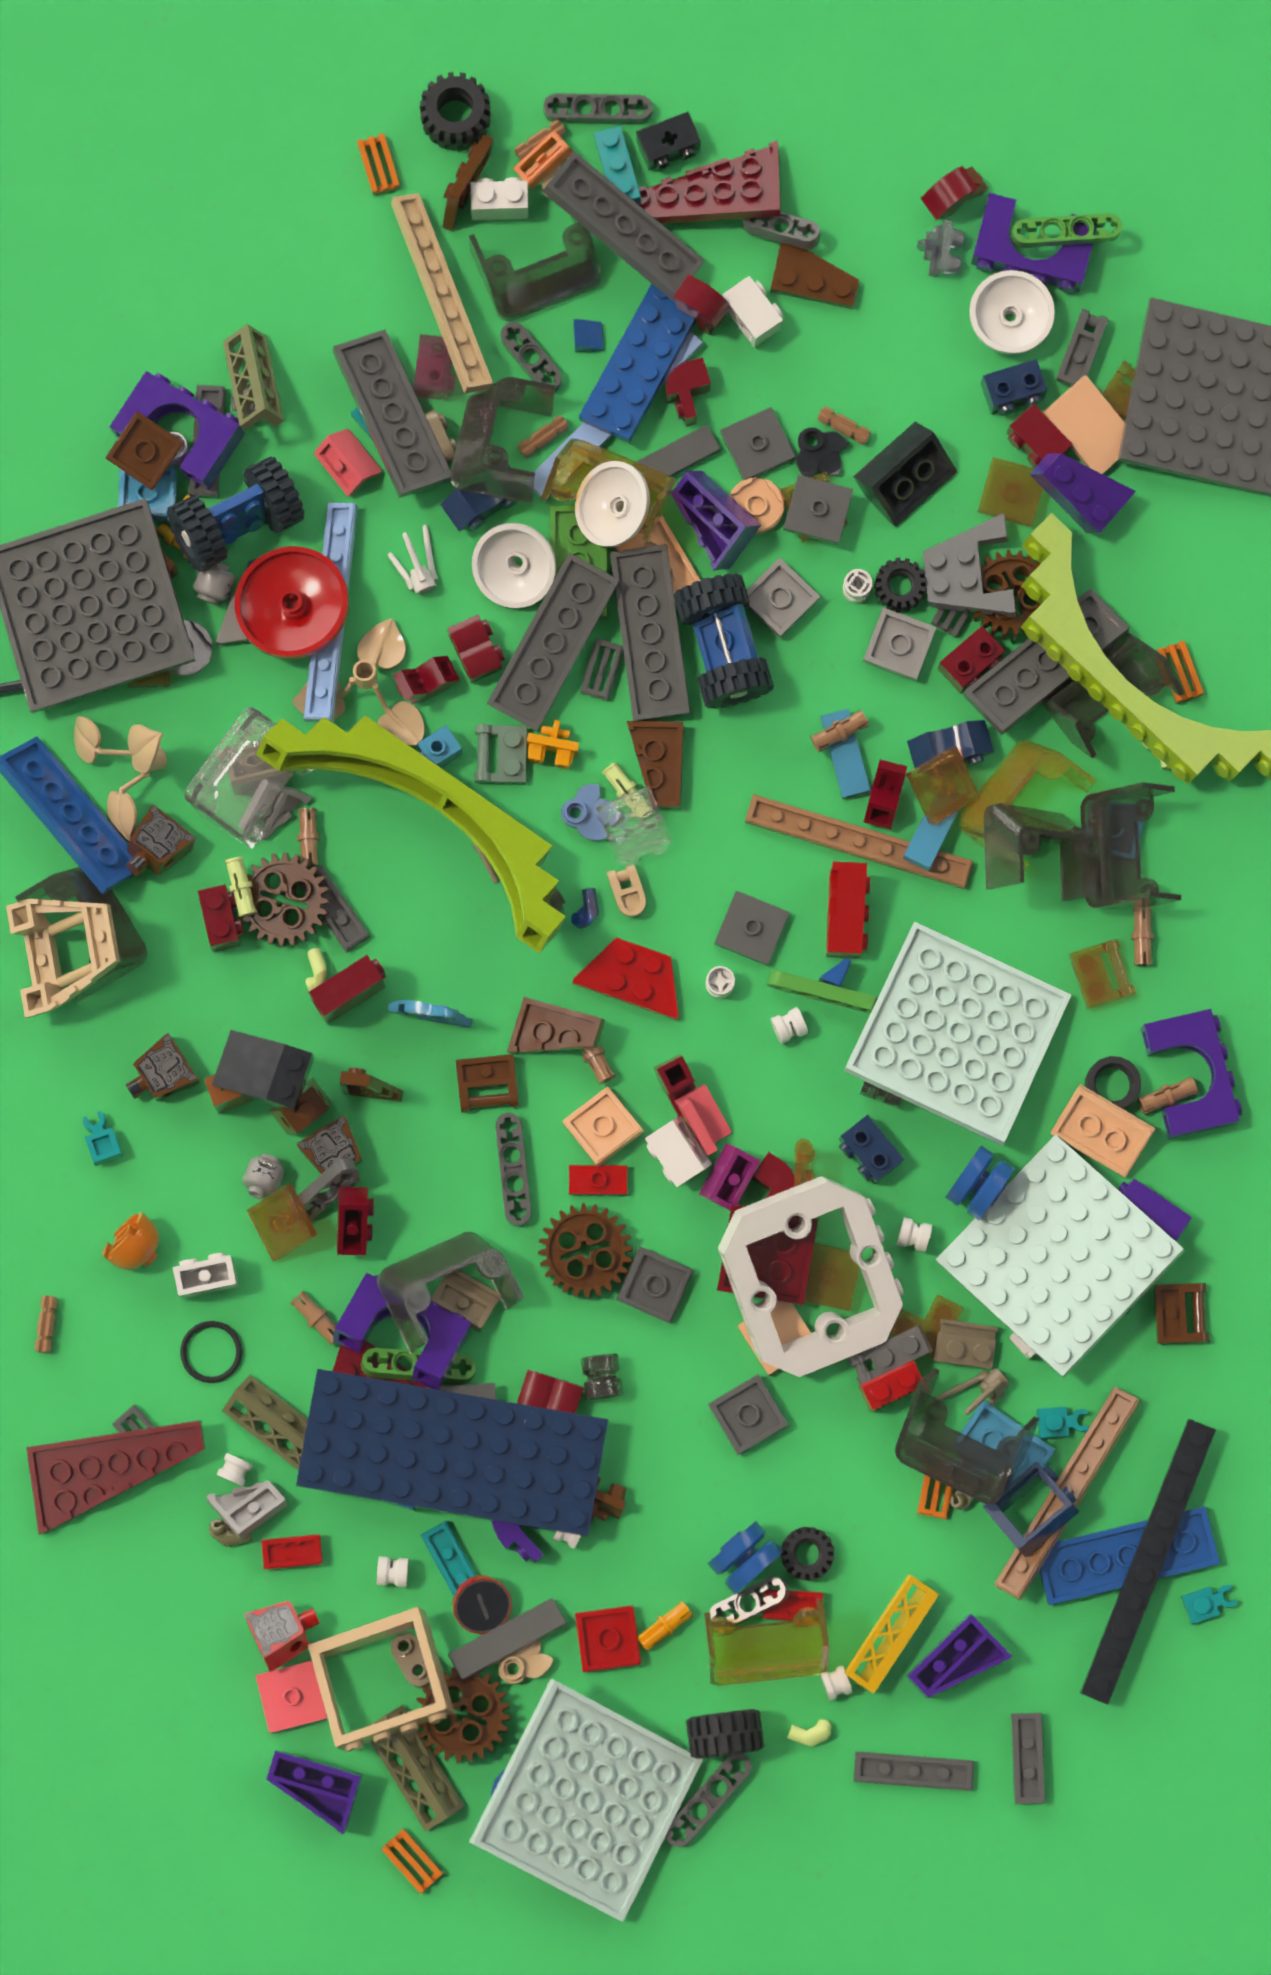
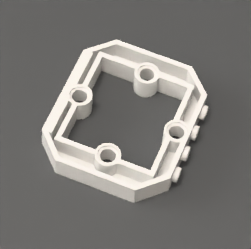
M821 1176L734 1212L719 1244L718 1251L755 1353L763 1362L801 1377L886 1342L903 1306L900 1296L904 1293L899 1280L893 1278L891 1269L894 1268V1264L889 1252H884L881 1242L885 1241L880 1226H875L872 1215H875V1210L869 1198L865 1199L857 1191ZM839 1208L852 1243L849 1250L850 1257L861 1268L874 1308L847 1319L841 1318L835 1312H824L816 1319L815 1332L781 1345L770 1314L776 1306V1294L766 1283L758 1280L746 1245L781 1231L790 1238L801 1239L810 1232L812 1226L811 1219ZM793 1216H799V1224L795 1228H789V1220ZM866 1248H872L873 1253L871 1257L867 1260H862V1252ZM764 1291L765 1298L763 1301L753 1303L755 1294ZM832 1323H838L837 1331L834 1334L827 1335L828 1326Z

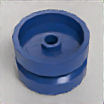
M982 1145L945 1197L958 1206L965 1201L970 1193L973 1194L974 1197L967 1206V1213L978 1221L989 1206L992 1207L1007 1186L1005 1183L1015 1169L1002 1160L995 1165L991 1173L986 1171L993 1160V1153Z
M757 1521L751 1524L744 1532L739 1531L720 1548L721 1552L708 1563L717 1575L723 1574L734 1565L736 1570L725 1582L734 1595L783 1553L775 1541H768L759 1550L754 1547L765 1537L766 1533Z

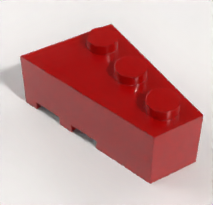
M832 862L829 871L826 957L860 958L862 950L867 951L868 933H863L864 922L869 921V905H865V896L870 894V877H867V863Z

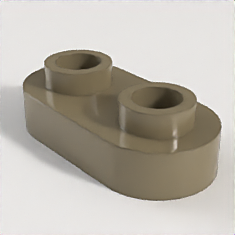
M435 410L425 413V417L447 464L456 462L455 455L459 454V450L453 438L448 439L445 432L448 426L443 414L437 415Z
M410 1633L397 1635L391 1643V1654L407 1681L419 1689L429 1687L431 1684L418 1639ZM404 1643H409V1648L405 1652H401V1646ZM423 1667V1673L416 1676V1669Z

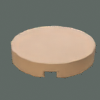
M748 478L739 482L731 491L730 497L761 524L756 534L766 533L780 522L784 512V498L780 489L771 481L760 478Z

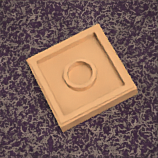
M608 1086L562 1121L597 1167L644 1132Z
M776 1302V1306L770 1314L781 1345L811 1333L792 1303ZM742 1322L737 1325L767 1375L778 1370L779 1368L763 1362L756 1355L745 1323Z

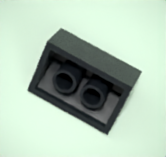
M915 421L856 473L853 478L865 497L896 527L958 471L935 433Z

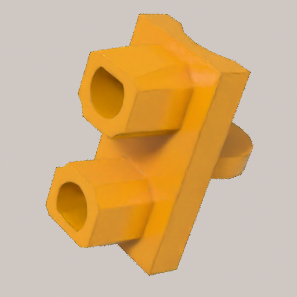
M555 720L553 728L542 726L541 734L551 737L528 733V760L532 763L543 764L546 751L555 752L557 754L554 766L568 770L574 756H578L579 743L558 739V737L569 739L570 731L560 729L561 721Z

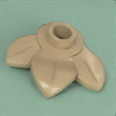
M539 1640L500 1661L498 1667L499 1675L509 1684L520 1683L526 1677L538 1678L549 1670L553 1658L545 1654H539L541 1648V1641ZM511 1664L519 1666V1671L515 1675H511L508 1672Z

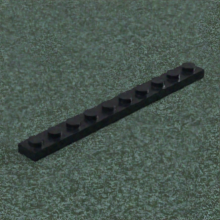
M1187 1419L1080 1694L1106 1705L1109 1704L1214 1437L1215 1429Z

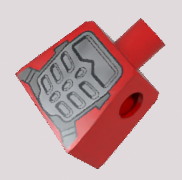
M290 1601L244 1614L269 1672L276 1670L308 1649L309 1641L305 1631L320 1624L313 1608L297 1615Z

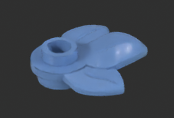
M588 784L581 787L576 793L575 798L568 800L561 810V817L566 825L577 828L582 837L594 841L606 839V831L603 824L611 821L619 810L612 802L599 798V784ZM578 809L581 812L580 817L572 818L570 815L571 810Z

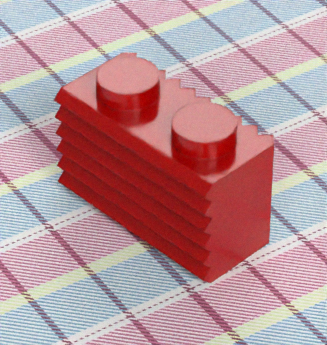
M914 1360L861 1384L859 1390L869 1411L874 1412L876 1409L879 1410L887 1404L890 1405L892 1402H896L897 1399L900 1400L908 1394L911 1395L913 1392L923 1389L925 1383Z

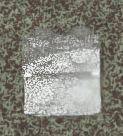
M649 786L596 808L614 858L619 865L633 866L641 861V856L651 853V855L662 854L667 850V845L672 844L664 819L660 815Z

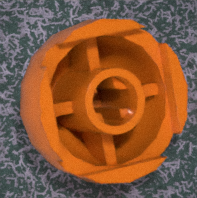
M140 1212L139 1216L137 1214L132 1215L113 1234L116 1237L114 1244L111 1245L107 1242L102 1251V1256L117 1268L133 1270L141 1265L148 1267L158 1256L155 1250L159 1245V1233L154 1223L143 1212Z

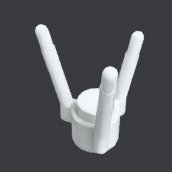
M423 525L422 528L428 570L426 565H420L407 532L403 533V538L415 568L410 571L411 577L394 554L388 553V557L406 581L408 589H414L416 594H421L437 586L435 580H438L427 525Z

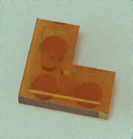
M937 1294L924 1320L901 1308L889 1336L893 1338L921 1324L933 1349L932 1352L926 1355L934 1359L938 1331L940 1332L941 1323H939L940 1318L957 1321L963 1307Z

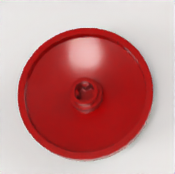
M281 547L257 558L243 573L235 593V615L243 634L258 650L275 658L301 659L322 651L339 635L345 625L349 612V592L341 572L325 555L306 547Z

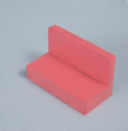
M349 429L328 435L313 453L347 496L355 494L366 480L378 476L382 472L381 468Z
M702 1084L675 1100V1103L695 1139L709 1156L718 1150L714 1143L729 1135L731 1130L707 1086Z

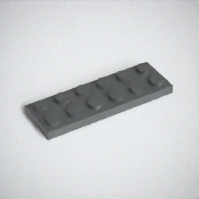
M575 151L542 190L545 195L672 301H674L673 296L687 275L693 276L704 262L699 255Z
M384 329L334 346L332 352L399 498L451 481L453 475L386 330Z
M667 544L610 552L613 577L619 580L615 592L633 721H646L691 714Z
M569 553L487 704L538 731L619 580Z
M1091 588L1077 599L1088 629L1103 652L1129 632V626ZM1028 639L966 689L963 696L1003 735L1072 678L1058 662L1048 657L1046 651L1037 642Z

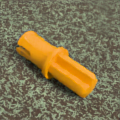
M681 1601L663 1617L658 1616V1621L638 1636L640 1644L646 1650L651 1649L667 1635H674L673 1631L692 1618L693 1614L689 1612V1608Z

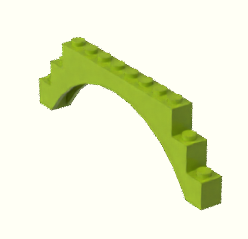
M1051 513L1022 544L1028 555L1041 563L1021 586L1026 590L1027 595L1040 604L1021 626L1027 637L1037 642L1046 651L1050 659L1058 662L1073 680L1078 681L1087 689L1089 695L1094 700L1104 705L1114 719L1122 722L1135 739L1142 741L1151 750L1155 758L1162 760L1172 770V773L1187 785L1208 763L1220 777L1225 778L1228 782L1239 774L1250 761L1255 765L1259 773L1271 780V730L1238 731L1216 728L1181 717L1143 694L1128 682L1108 660L1088 629L1077 601L1071 570L1072 532Z
M366 715L348 733L323 717L307 734H304L282 718L263 736L256 756L278 771L319 769L351 773L383 782L407 792L438 810L464 831L483 852L497 873L511 905L516 938L540 954L557 935L566 916L547 904V902L551 898L559 880L540 868L545 862L552 845Z

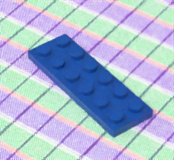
M651 284L583 407L579 420L630 443L697 321L696 318L677 309L675 301L669 299Z
M37 736L0 756V773L102 894L135 876L126 867L127 862L133 857L127 851V842Z
M1205 1506L1184 1511L1158 1579L1220 1564ZM1147 1520L1056 1542L1039 1570L1047 1604L1052 1605L1121 1588Z

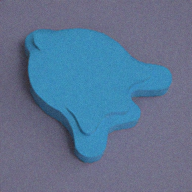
M410 1000L394 1001L388 1005V1012L407 1016V1013H414V1016L421 1020L470 1028L473 1019L465 1017L464 1014L459 1013V1010L451 1009L444 1005Z

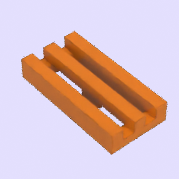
M553 130L513 169L523 181H527V186L532 190L573 151L558 133ZM554 143H556V144L545 154V152H546Z
M384 133L378 134L379 136L375 138L373 136L368 137V140H357L373 195L400 188ZM377 144H381L392 180L390 184H387L376 147ZM366 147L371 148L382 184L380 187L376 186L365 150Z
M1183 640L1177 644L1157 649L1156 652L1175 703L1177 704L1203 695L1204 692L1185 641ZM1177 650H1179L1181 653L1182 659L1184 661L1185 667L1187 669L1188 675L1194 688L1193 692H1191V689L1189 687L1188 681L1186 679L1185 673L1183 671L1182 665L1176 652ZM1170 653L1185 693L1184 695H1180L1165 654Z
M933 1456L927 1457L917 1514L947 1519L957 1461ZM933 1463H937L938 1467L930 1509H925ZM944 1465L950 1467L941 1512L936 1511L940 1485Z
M404 1828L381 1848L420 1894L443 1874ZM402 1837L434 1872L431 1877L400 1844L399 1840ZM395 1846L425 1880L422 1885L390 1850L391 1847Z

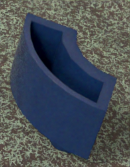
M507 462L490 466L472 481L456 488L440 505L459 532L468 528L474 531L486 522L485 519L503 507L509 509L519 501L517 496L526 488Z
M985 720L965 721L949 728L926 732L907 741L916 774L928 772L929 777L943 774L946 768L967 763L968 766L980 764L985 761L984 756L994 753Z

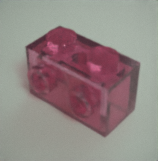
M420 334L413 387L416 397L448 400L449 391L454 392L456 375L451 374L453 363L442 336Z

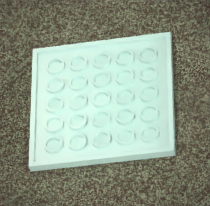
M914 921L844 1072L1003 1146L1071 994Z
M1055 1134L1008 1183L992 1207L989 1206L979 1221L975 1218L940 1254L936 1262L1062 1378H1065L1185 1251Z
M551 1679L469 1842L623 1922L703 1759L690 1757V1752Z

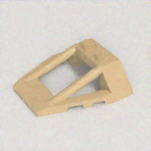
M29 898L6 906L10 934L24 936L32 986L20 990L25 1018L48 1013L64 1005L120 962L110 904ZM79 912L52 925L43 914ZM84 923L91 963L62 975L55 935Z

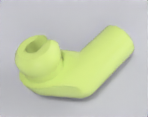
M319 948L311 949L307 953L314 977H308L305 980L308 991L326 981L327 967Z
M825 1719L818 1720L816 1726L808 1730L792 1725L787 1738L813 1747L828 1740L831 1736L832 1725Z

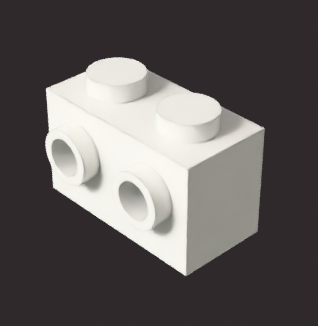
M482 178L476 182H471L472 220L528 219L527 181H522L520 178H507L505 181L493 182L492 179Z
M748 276L722 294V296L730 305L727 313L752 346L756 347L781 329L783 314L775 303L771 305L765 297L767 294L760 282H754Z
M681 1116L645 1138L648 1143V1151L655 1159L658 1158L664 1167L663 1173L670 1183H674L676 1187L712 1165Z
M225 1252L208 1255V1260L197 1262L196 1258L179 1262L180 1266L173 1267L178 1296L181 1299L239 1287L233 1258L231 1255L226 1256Z

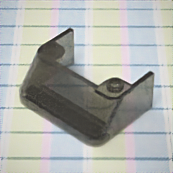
M572 216L571 219L574 224L568 226L563 233V244L566 251L514 271L510 260L505 256L494 255L485 259L475 235L469 236L470 252L495 311L502 320H517L593 290L600 284L602 272L590 231Z
M506 377L493 383L491 389L477 391L470 395L467 400L451 467L450 481L452 485L464 491L532 503L535 473L508 468L509 455L507 451L502 447L490 445L489 442L498 406L552 416L555 385Z
M1125 634L1103 652L1125 679L1146 696L1158 694L1165 686L1179 696L1184 693L1168 659L1133 634ZM1071 679L1042 702V704L1070 742L1093 758L1096 756V753L1090 742L1097 732L1093 722L1109 710L1099 701L1094 700L1089 695L1088 690L1078 681Z
M1141 782L1089 794L1083 799L1080 813L1085 898L1090 907L1100 909L1136 908L1181 901V895L1159 892V887L1155 880L1151 878L1141 879L1138 823L1149 820L1153 814L1154 797L1175 792V786Z
M1004 803L993 804L986 808L984 812L986 889L992 890L1024 883L1023 856L1035 854L1039 847V841L1060 844L1062 901L1100 895L1098 846L1087 833L1066 815Z
M79 866L55 873L15 896L18 903L29 898L42 899L48 895L52 900L67 901L76 896L79 902L110 904L120 962L112 970L75 997L78 1002L139 967L147 959V947L113 890L111 889L102 894Z
M474 1232L459 1234L386 1267L378 1275V1288L410 1354L416 1352L428 1342L416 1315L425 1311L430 1305L431 1296L425 1284L471 1263H475L479 1273L483 1277L491 1279L496 1291L501 1294L500 1299L506 1310L512 1308L524 1298L503 1254Z
M934 1368L917 1385L895 1447L896 1457L904 1465L984 1504H994L1003 1497L1025 1459L1040 1418L1034 1416L1019 1431L1017 1437H1004L998 1443L996 1450L945 1426L948 1417L947 1407L941 1400L931 1396L940 1370Z

